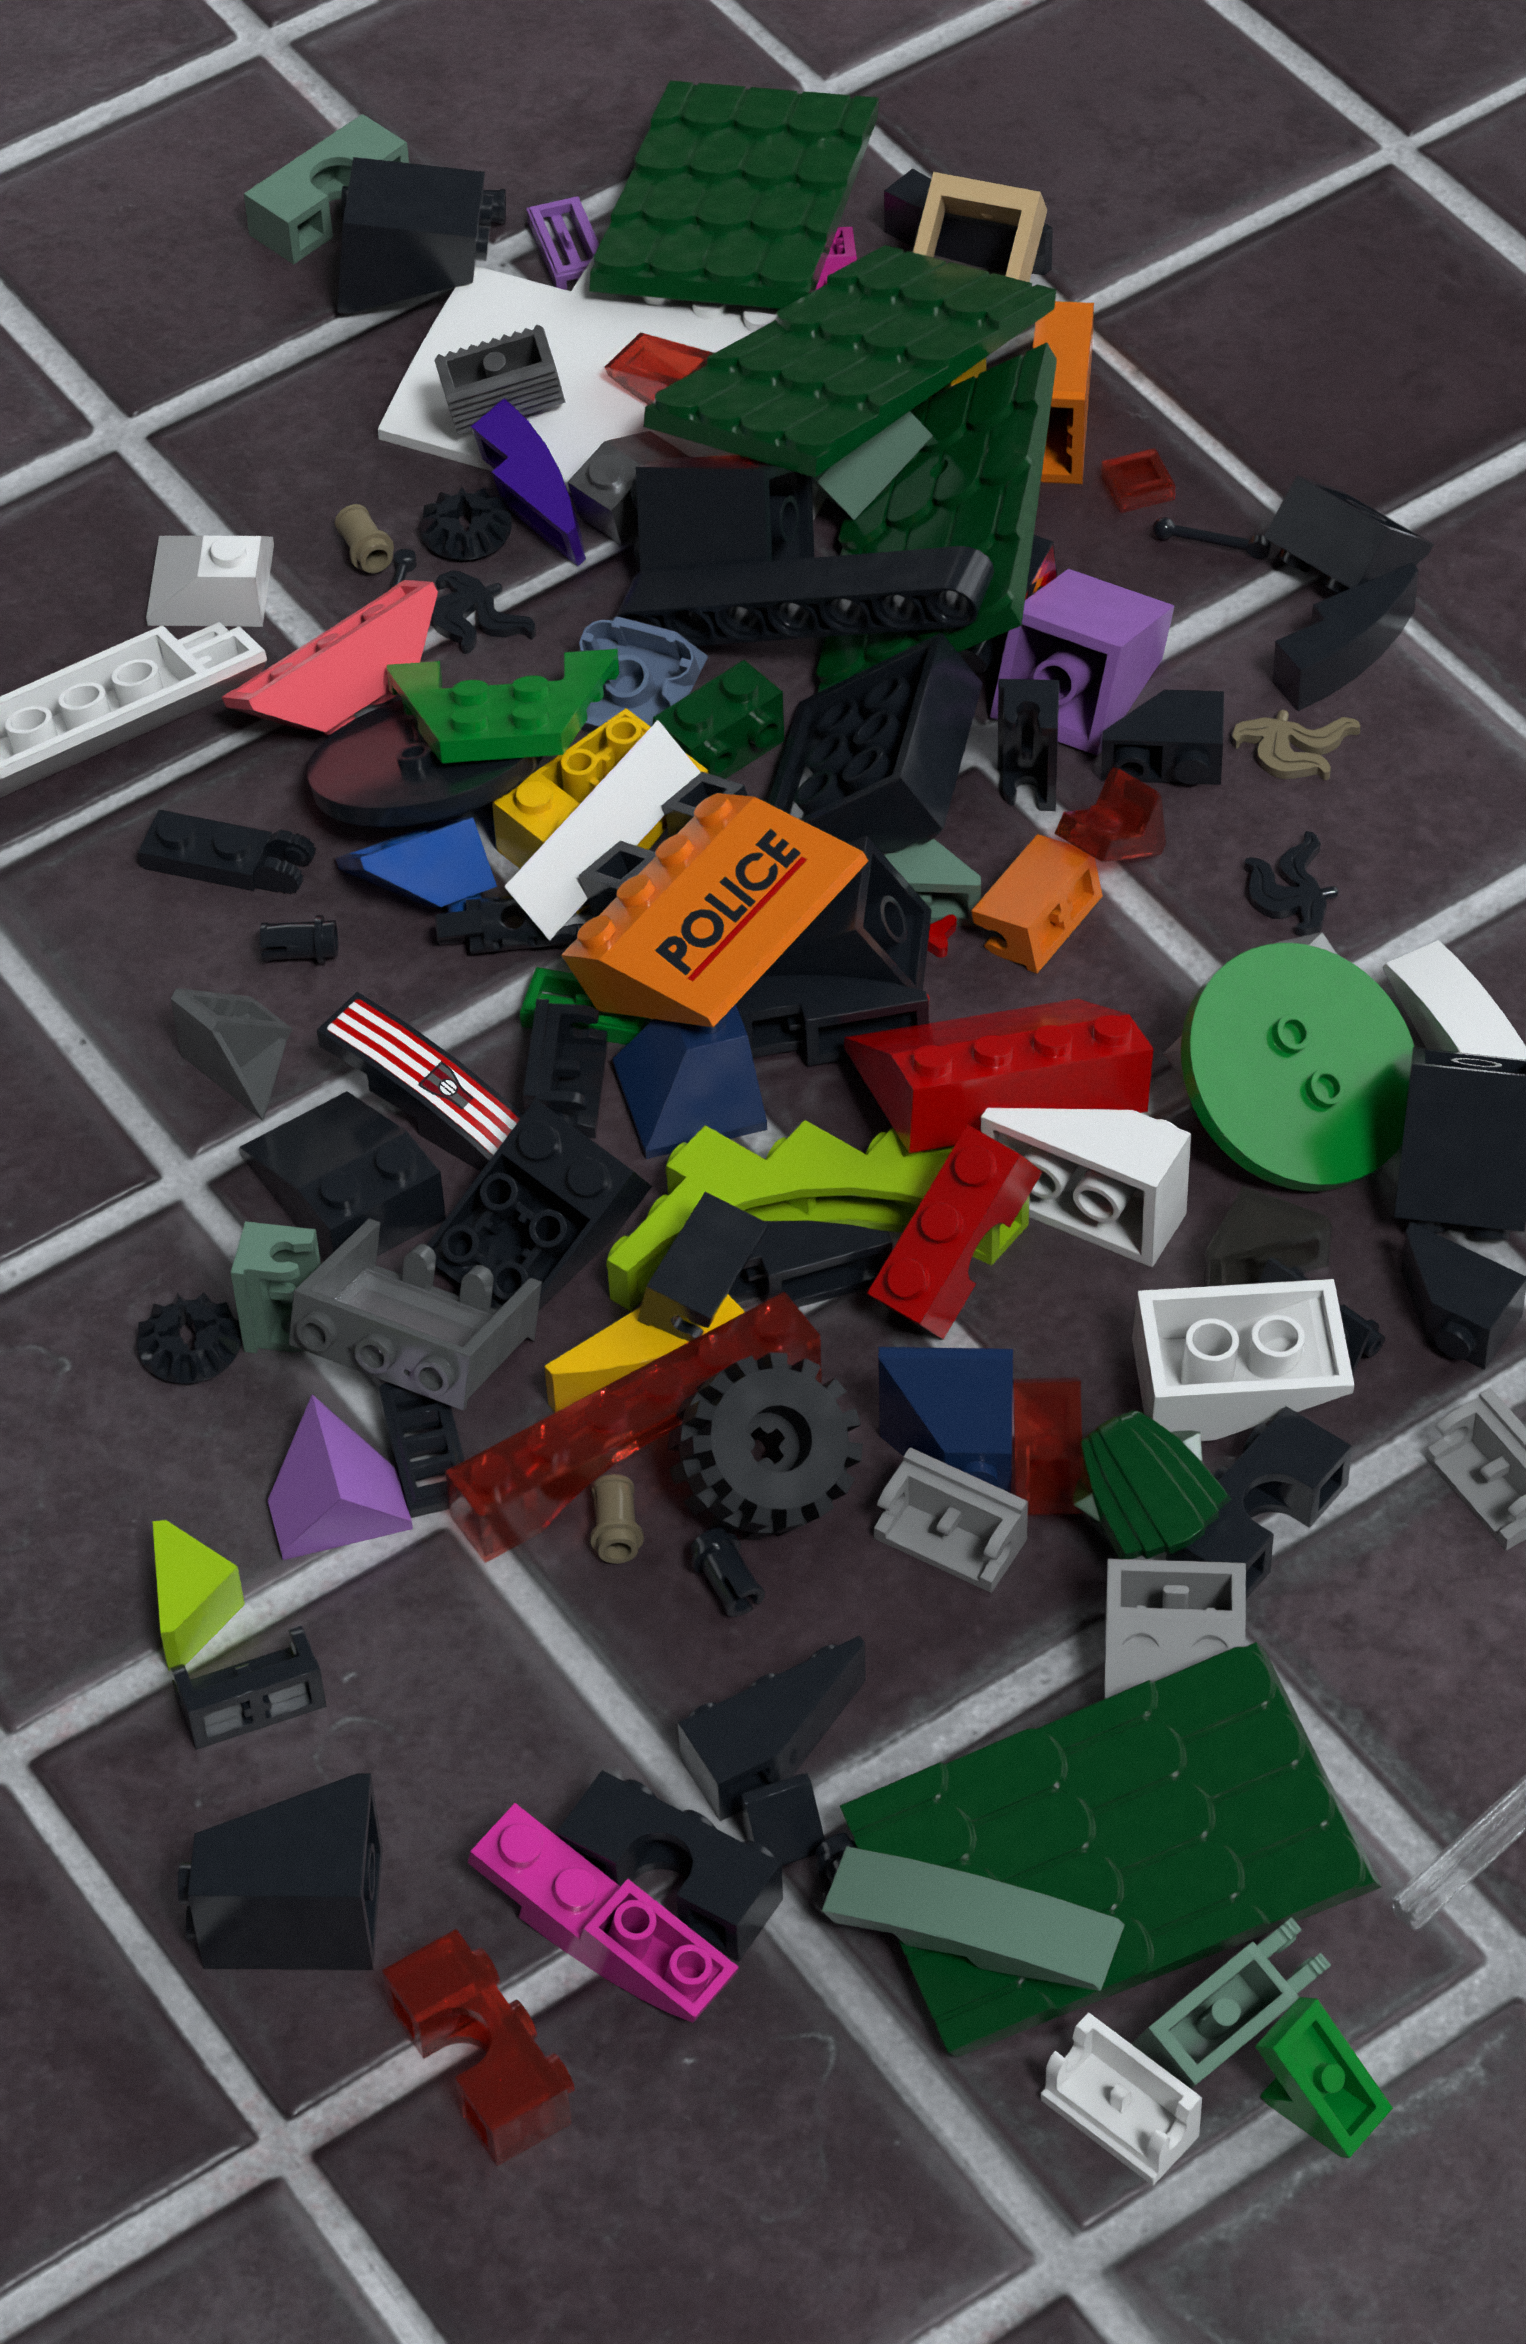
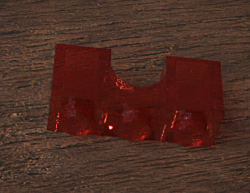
M455 1929L382 1970L388 2007L424 2059L446 2046L458 2043L476 2045L487 2052L486 2056L478 2064L457 2075L455 2081L460 2113L496 2166L503 2164L572 2124L568 2094L575 2091V2087L567 2068L555 2053L548 2056L543 2054L534 2041L537 2038V2031L530 2015L519 2000L516 1999L508 2003L497 1987L501 1984L498 1972L483 1948L478 1947L472 1951L459 1931Z

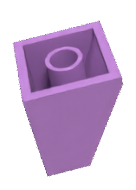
M1067 569L1025 600L1022 625L1008 631L990 717L998 720L999 679L1059 680L1058 742L1098 755L1102 752L1103 731L1127 714L1162 661L1174 605Z

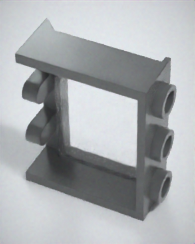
M369 1218L294 1290L289 1345L464 1411L467 1408L469 1397L525 1339L535 1341L542 1282L529 1278L499 1310L490 1308L494 1279L491 1271L485 1266H474L462 1278L460 1296L433 1286L436 1255L428 1245L418 1244L405 1256L402 1275L377 1266L381 1222Z

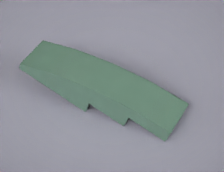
M847 1846L822 1908V1911L834 1923L894 1933L906 1946L966 1956L979 1969L1098 1991L1102 1989L1124 1928V1924L1118 1918L1045 1894L930 1863Z

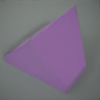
M312 1394L268 1498V1506L282 1560L413 1529L397 1469Z

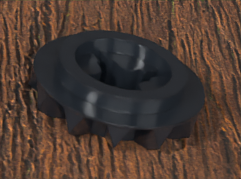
M462 486L458 494L453 496L439 492L436 503L424 505L423 519L419 522L421 537L427 547L440 556L456 560L477 559L495 552L507 541L512 529L511 513L507 512L503 497L490 498L485 488L478 490L474 494L467 493ZM471 516L472 524H469V531H464L463 525H460L459 517Z
M177 1292L172 1304L165 1307L153 1304L149 1319L138 1322L137 1349L143 1365L155 1376L173 1383H197L217 1376L230 1366L241 1346L239 1320L234 1318L227 1302L215 1304L211 1302L205 1292L196 1300H185ZM184 1325L193 1327V1331L196 1333L197 1341L194 1342V1351H189L188 1344H184L180 1336V1329Z

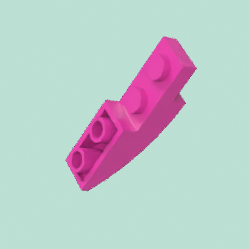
M516 1803L509 1808L470 1851L467 1863L522 1906L519 1914L521 1920L606 1980L667 2013L694 2023L738 1971L739 1967L632 1881L627 1879L620 1887Z

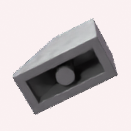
M651 431L604 441L568 481L579 518L623 546L638 529V510L634 506L631 496L632 482L636 476V466L660 458L690 456Z

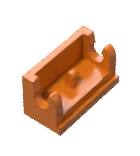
M1037 834L971 910L975 924L989 931L994 930L1000 933L1006 940L1004 941L999 937L992 936L984 944V947L989 952L1003 959L1025 965L1028 971L1038 974L1103 897L1094 851Z

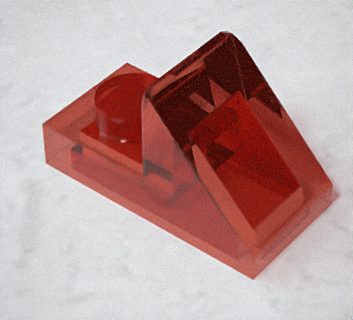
M1113 767L1108 774L1096 804L1091 805L1090 809L1063 812L1054 834L1102 863L1160 855L1166 845L1162 797L1157 790L1123 770Z
M1080 1377L1013 1379L1014 1436L1012 1438L1015 1495L1028 1501V1515L1083 1514V1511L1073 1503L1074 1491L1079 1476L1083 1473L1080 1445L1082 1440Z

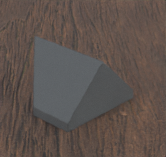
M176 988L171 997V1004L180 1055L264 1122L285 1045L293 1029L251 996Z

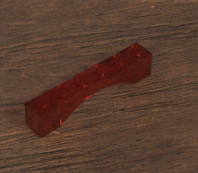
M783 1292L446 1470L451 1518L486 1563L542 1533L563 1508L590 1483L622 1459L681 1426L682 1419L675 1416L682 1402L698 1391L696 1388L698 1385L731 1364L749 1356H753L754 1360H758L772 1352L787 1353V1364L793 1365L806 1358L821 1366L820 1334L789 1296ZM821 1367L815 1377L819 1383L822 1382Z

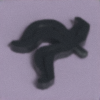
M451 570L438 576L436 580L437 589L449 588L452 593L436 600L432 614L433 626L440 635L460 643L462 653L468 654L472 652L477 643V632L466 619L475 610L477 611L479 629L483 634L504 638L521 634L526 635L528 639H534L536 636L535 623L530 617L504 614L496 611L493 596L502 592L503 588L500 583H493L484 587L478 578L456 570Z
M1309 831L1304 833V842L1290 848L1281 857L1279 874L1290 886L1276 884L1275 874L1271 865L1266 861L1249 857L1244 862V870L1252 873L1249 883V901L1251 906L1259 913L1271 919H1284L1297 913L1301 914L1300 920L1302 923L1297 924L1295 927V935L1300 937L1321 931L1327 911L1326 900L1336 898L1339 894V890L1335 886L1320 889L1316 878L1306 872V868L1320 852L1321 846L1317 835Z

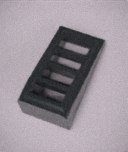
M389 1382L380 1385L378 1395L381 1415L411 1518L475 1503L451 1406ZM439 1426L437 1430L404 1437V1433ZM445 1450L447 1453L444 1455H439L427 1459L410 1462V1459L415 1457H420ZM452 1473L454 1477L451 1480L421 1487L416 1485L418 1480Z

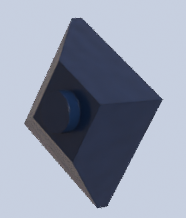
M736 1004L715 1027L653 1019L612 1059L613 1069L646 1159L671 1154L679 1144L683 1142L688 1143L705 1125L729 1139L767 1130V1119L749 1039Z
M879 1347L880 1437L902 1456L906 1454L909 1448H913L1000 1489L1011 1492L1013 1349Z

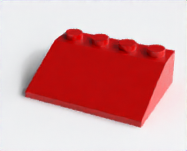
M1081 999L844 1037L845 1051L909 1153L953 1146L957 1143L967 1124L981 1132V1116L987 1108L1134 1110L1139 1113L1148 1112L1153 1047L1130 1014Z

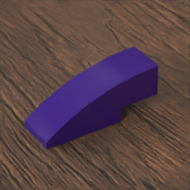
M504 398L471 426L482 460L494 469L491 472L499 495L503 497L505 507L578 567L586 560L581 530L561 471L546 443L529 421Z

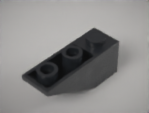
M860 1635L840 1645L832 1644L816 1651L807 1661L780 1674L771 1673L764 1675L753 1682L748 1689L719 1703H706L695 1709L686 1719L678 1722L680 1760L719 1821L743 1811L742 1795L745 1792L793 1777L866 1681L865 1642Z

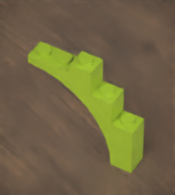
M804 1120L788 1138L782 1137L774 1143L765 1160L705 1125L688 1143L683 1142L679 1144L668 1158L665 1167L668 1195L665 1194L659 1197L652 1205L645 1221L630 1236L621 1237L611 1248L606 1261L610 1299L629 1311L643 1301L647 1284L704 1192L763 1221H818L903 1233L955 1145L909 1153L892 1127L888 1133H879L872 1140L866 1154ZM1029 1196L1011 1227L1009 1228L1002 1223L993 1226L981 1239L972 1257L991 1266L1029 1225Z

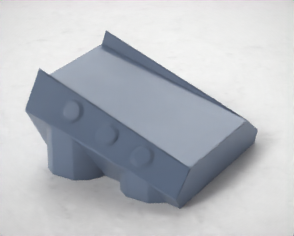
M617 616L612 620L592 622L584 629L579 642L581 651L618 649L619 675L616 680H606L603 685L604 697L600 702L590 703L587 708L588 720L581 730L591 733L625 708L652 727L654 716L690 694L708 656L675 631Z

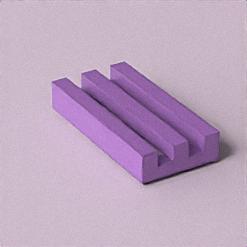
M579 196L526 208L527 223L554 287L567 290V281L575 279L577 283L599 247L598 240ZM569 212L589 260L581 262L561 214ZM543 218H549L568 265H562Z

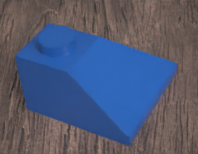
M473 817L440 820L335 858L339 870L427 907H442L446 905L448 913L467 910L466 900L482 898L481 892L497 887Z

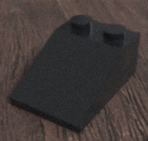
M348 1091L239 1147L241 1157L293 1223L300 1228L316 1229L319 1254L323 1261L335 1252L369 1218L381 1222L377 1256L446 1219L442 1179L439 1169L405 1129Z

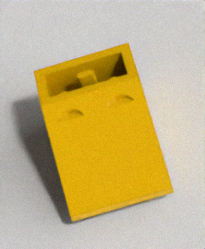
M625 708L568 748L563 755H558L532 773L513 790L492 801L497 851L521 869L651 726ZM686 754L700 772L708 773L705 767ZM665 815L637 845L638 847L649 850L668 827ZM587 905V906H584V907L581 908V909H578V910L576 911V914L581 913V912L584 911L586 908H588L590 905Z

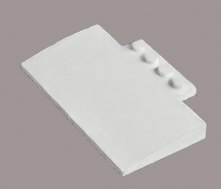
M594 257L572 291L475 266L473 283L455 287L423 340L378 427L379 440L493 471L494 469L482 460L473 431L457 435L434 360L438 354L445 357L449 351L457 353L460 347L467 350L471 344L478 347L481 341L489 343L492 338L500 340L503 334L510 337L514 331L522 334L525 328L533 330L537 324L544 328L566 403L523 416L546 443L561 471L568 493H571L568 481L604 441L641 432H653L690 457L737 455L643 427L645 407L654 402L657 392L706 366L708 356L776 320L777 311L780 309L589 292L590 271L594 265ZM812 483L814 520L826 497Z

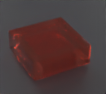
M1155 448L1102 461L1101 476L1121 513L1175 500L1176 485Z

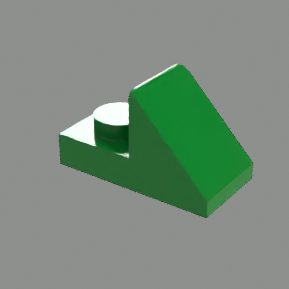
M1299 1997L1255 2046L1276 2076L1261 2094L1264 2102L1339 2157L1350 2158L1393 2109L1317 1998Z

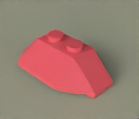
M403 580L360 610L238 688L222 696L221 698L225 706L293 728L319 731L325 735H331L345 724L356 719L354 714L367 705H378L394 698L397 695L393 696L389 691L387 665L419 663L421 661L438 594L434 583L429 581Z

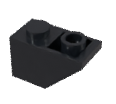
M1164 689L1105 729L1102 736L1101 781L1221 785L1224 691Z

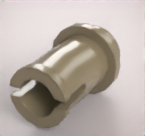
M352 504L342 509L336 516L334 523L338 533L343 536L350 548L351 562L357 569L368 573H378L386 569L393 559L394 544L387 533L378 530L366 507L360 504Z
M616 1474L602 1476L594 1482V1487H591L596 1527L591 1531L590 1535L591 1546L598 1552L599 1557L608 1563L615 1564L632 1560L637 1555L638 1549L642 1546L644 1540L642 1528L636 1523L634 1484L628 1477Z

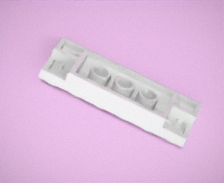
M217 622L177 640L161 625L0 696V798L221 700L222 696L261 673L267 662L265 650L240 626L229 631L223 624Z

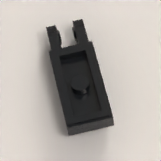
M159 809L138 851L140 867H143L145 870L249 891H255V888L291 894L292 892L296 893L303 882L304 875L301 874L302 870H299L297 867L308 866L314 858L316 848L314 847L315 843H312L310 838L308 839L305 835H299L298 833L293 834L287 830L280 829L272 834L270 831Z

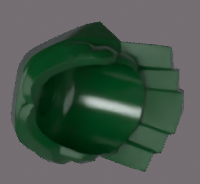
M1133 1410L1118 1417L1114 1416L1096 1426L1094 1431L1087 1434V1437L1080 1441L1083 1471L1079 1476L1074 1491L1073 1503L1086 1513L1093 1522L1100 1524L1120 1559H1134L1140 1556L1149 1559L1163 1552L1172 1554L1191 1545L1205 1535V1528L1219 1518V1510L1232 1500L1221 1484L1202 1463L1201 1432L1199 1431L1170 1432L1143 1413Z

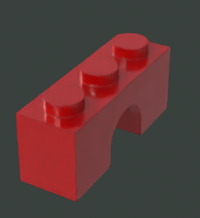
M967 1124L867 1294L915 1324L944 1339L976 1285L975 1282L970 1280L968 1275L970 1261L976 1247L984 1235L996 1224L1002 1223L1009 1228L1011 1227L1043 1172L1018 1152Z

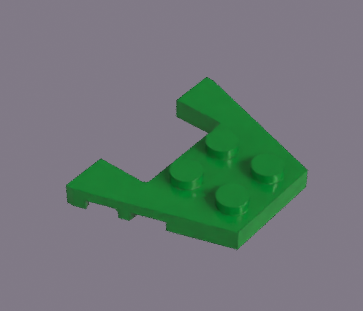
M618 649L564 652V679L548 681L542 676L531 675L518 678L512 684L488 685L481 680H465L455 684L453 688H442L440 661L387 665L389 691L393 696L399 694L402 698L404 712L407 715L415 716L418 721L420 734L441 763L563 755L588 720L587 708L590 703L600 702L604 697L603 685L606 680H616L619 675Z

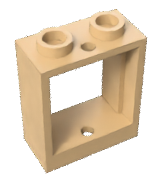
M933 172L913 252L934 257L945 213L1018 226L1005 276L1030 282L1047 214V207L1041 192Z

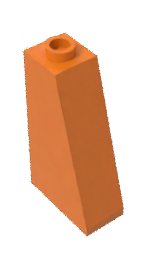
M1055 301L1054 310L1035 322L1033 349L1048 343L1057 359L1041 482L1083 484L1093 347L1094 303Z

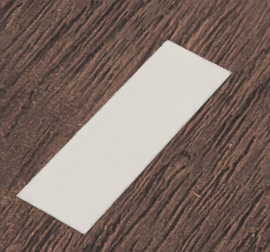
M659 720L653 724L504 886L549 941L587 901L579 875L619 841L637 846L664 816L662 805L701 773Z

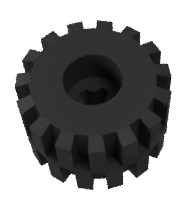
M769 1352L758 1360H754L753 1356H749L731 1364L696 1387L698 1391L682 1402L675 1416L682 1419L681 1426L669 1432L667 1450L680 1451V1462L670 1467L669 1470L674 1485L687 1481L694 1494L683 1501L690 1511L696 1515L707 1509L714 1515L709 1525L710 1528H723L727 1533L739 1529L742 1530V1539L761 1540L771 1534H776L778 1537L822 1517L834 1508L833 1500L848 1493L855 1478L846 1472L849 1467L861 1462L863 1447L862 1443L849 1442L848 1432L861 1426L856 1408L842 1413L836 1399L847 1391L836 1378L823 1385L815 1379L821 1367L820 1365L806 1358L793 1365L787 1364V1353ZM756 1440L762 1442L766 1449L761 1455L762 1459L756 1461L750 1452L756 1445Z

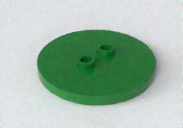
M1274 943L1252 948L1237 955L1205 981L1192 1000L1184 1021L1181 1037L1183 1079L1188 1096L1200 1122L1210 1137L1233 1161L1248 1172L1278 1186L1302 1191H1326L1338 1189L1363 1179L1385 1164L1402 1145L1414 1043L1408 1027L1395 1004L1379 984L1366 972L1345 958L1322 948L1299 943Z

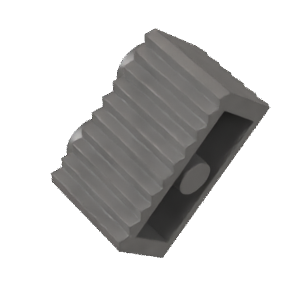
M537 324L533 330L525 328L522 334L514 331L511 337L503 334L500 340L492 338L489 343L481 341L478 347L471 344L467 350L460 347L457 353L449 351L445 357L438 354L434 360L457 435L471 432V426L504 398L522 415L566 403L544 328Z

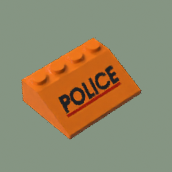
M716 793L704 799L695 808V816L676 835L669 837L658 846L653 860L638 875L628 879L619 887L616 893L617 897L599 916L590 919L579 929L577 939L561 956L599 1011L715 1027L869 860L863 851L754 796Z

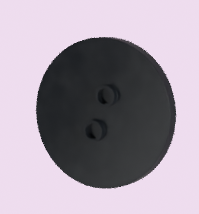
M400 700L370 711L332 733L313 753L308 763L307 777L315 803L327 815L358 826L380 828L405 827L455 817L502 797L529 777L539 765L543 756L441 763L420 734L417 719L414 715H407L404 712L403 701Z

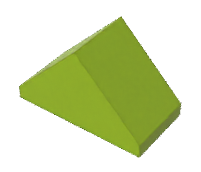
M159 1520L152 1521L160 1633L168 1671H170L171 1667L180 1664L186 1665L245 1605L238 1566L169 1521Z

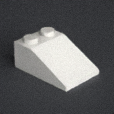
M987 1108L981 1116L982 1133L1018 1152L1043 1172L1029 1196L1030 1218L1149 1267L1154 1266L1187 1212L1191 1133L1177 1128L1169 1121L1154 1119L1134 1110Z
M1334 1279L1137 1291L1132 1341L1144 1415L1153 1419L1170 1432L1193 1430L1201 1432V1441L1218 1440L1256 1427L1261 1423L1273 1421L1286 1406L1299 1412L1352 1394L1354 1391V1380Z

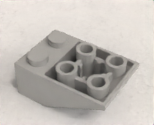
M1108 1559L1104 1699L1148 1680L1152 1682L1160 1680L1231 1648L1245 1647L1246 1563Z

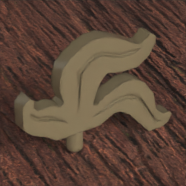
M1280 710L1277 713L1276 719L1262 717L1242 721L1235 725L1232 745L1237 749L1243 742L1259 744L1257 762L1268 774L1280 779H1296L1319 775L1323 780L1330 778L1331 766L1321 755L1328 754L1338 748L1344 737L1359 735L1361 727L1359 721L1353 718L1341 717L1322 728L1310 730L1298 723L1289 722V713L1286 710ZM1291 742L1305 752H1294L1289 743Z

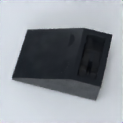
M535 1099L427 1245L432 1248L436 1255L435 1265L460 1284L462 1278L474 1266L482 1265L488 1268L494 1279L490 1307L499 1310L529 1278L541 1281L539 1311L614 1239L652 1186L624 1163Z

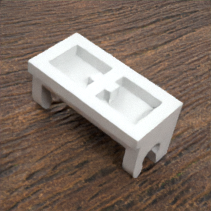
M1088 2012L1075 2026L1072 2038L1074 2044L1068 2055L1064 2058L1056 2051L1051 2055L1046 2067V2086L1041 2092V2101L1154 2186L1199 2137L1202 2097Z

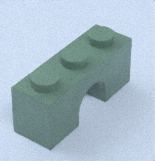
M361 114L244 193L249 235L294 265L333 238L329 201L341 199L342 186L349 187L353 157L409 163L407 142Z

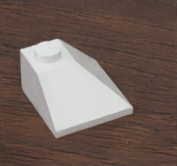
M159 536L146 616L147 625L211 626L220 622L224 626L263 627L274 549L273 537Z

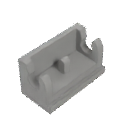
M1491 1388L1480 1392L1478 1398L1450 1412L1435 1425V1428L1443 1437L1427 1448L1426 1459L1506 1551L1526 1540V1427Z
M909 1448L903 1456V1462L884 1488L877 1503V1506L885 1509L874 1527V1539L990 1593L993 1592L1027 1541V1500L913 1448Z

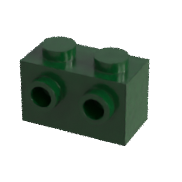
M745 660L653 717V724L659 720L681 749L708 770V774L724 779L785 741L783 691Z

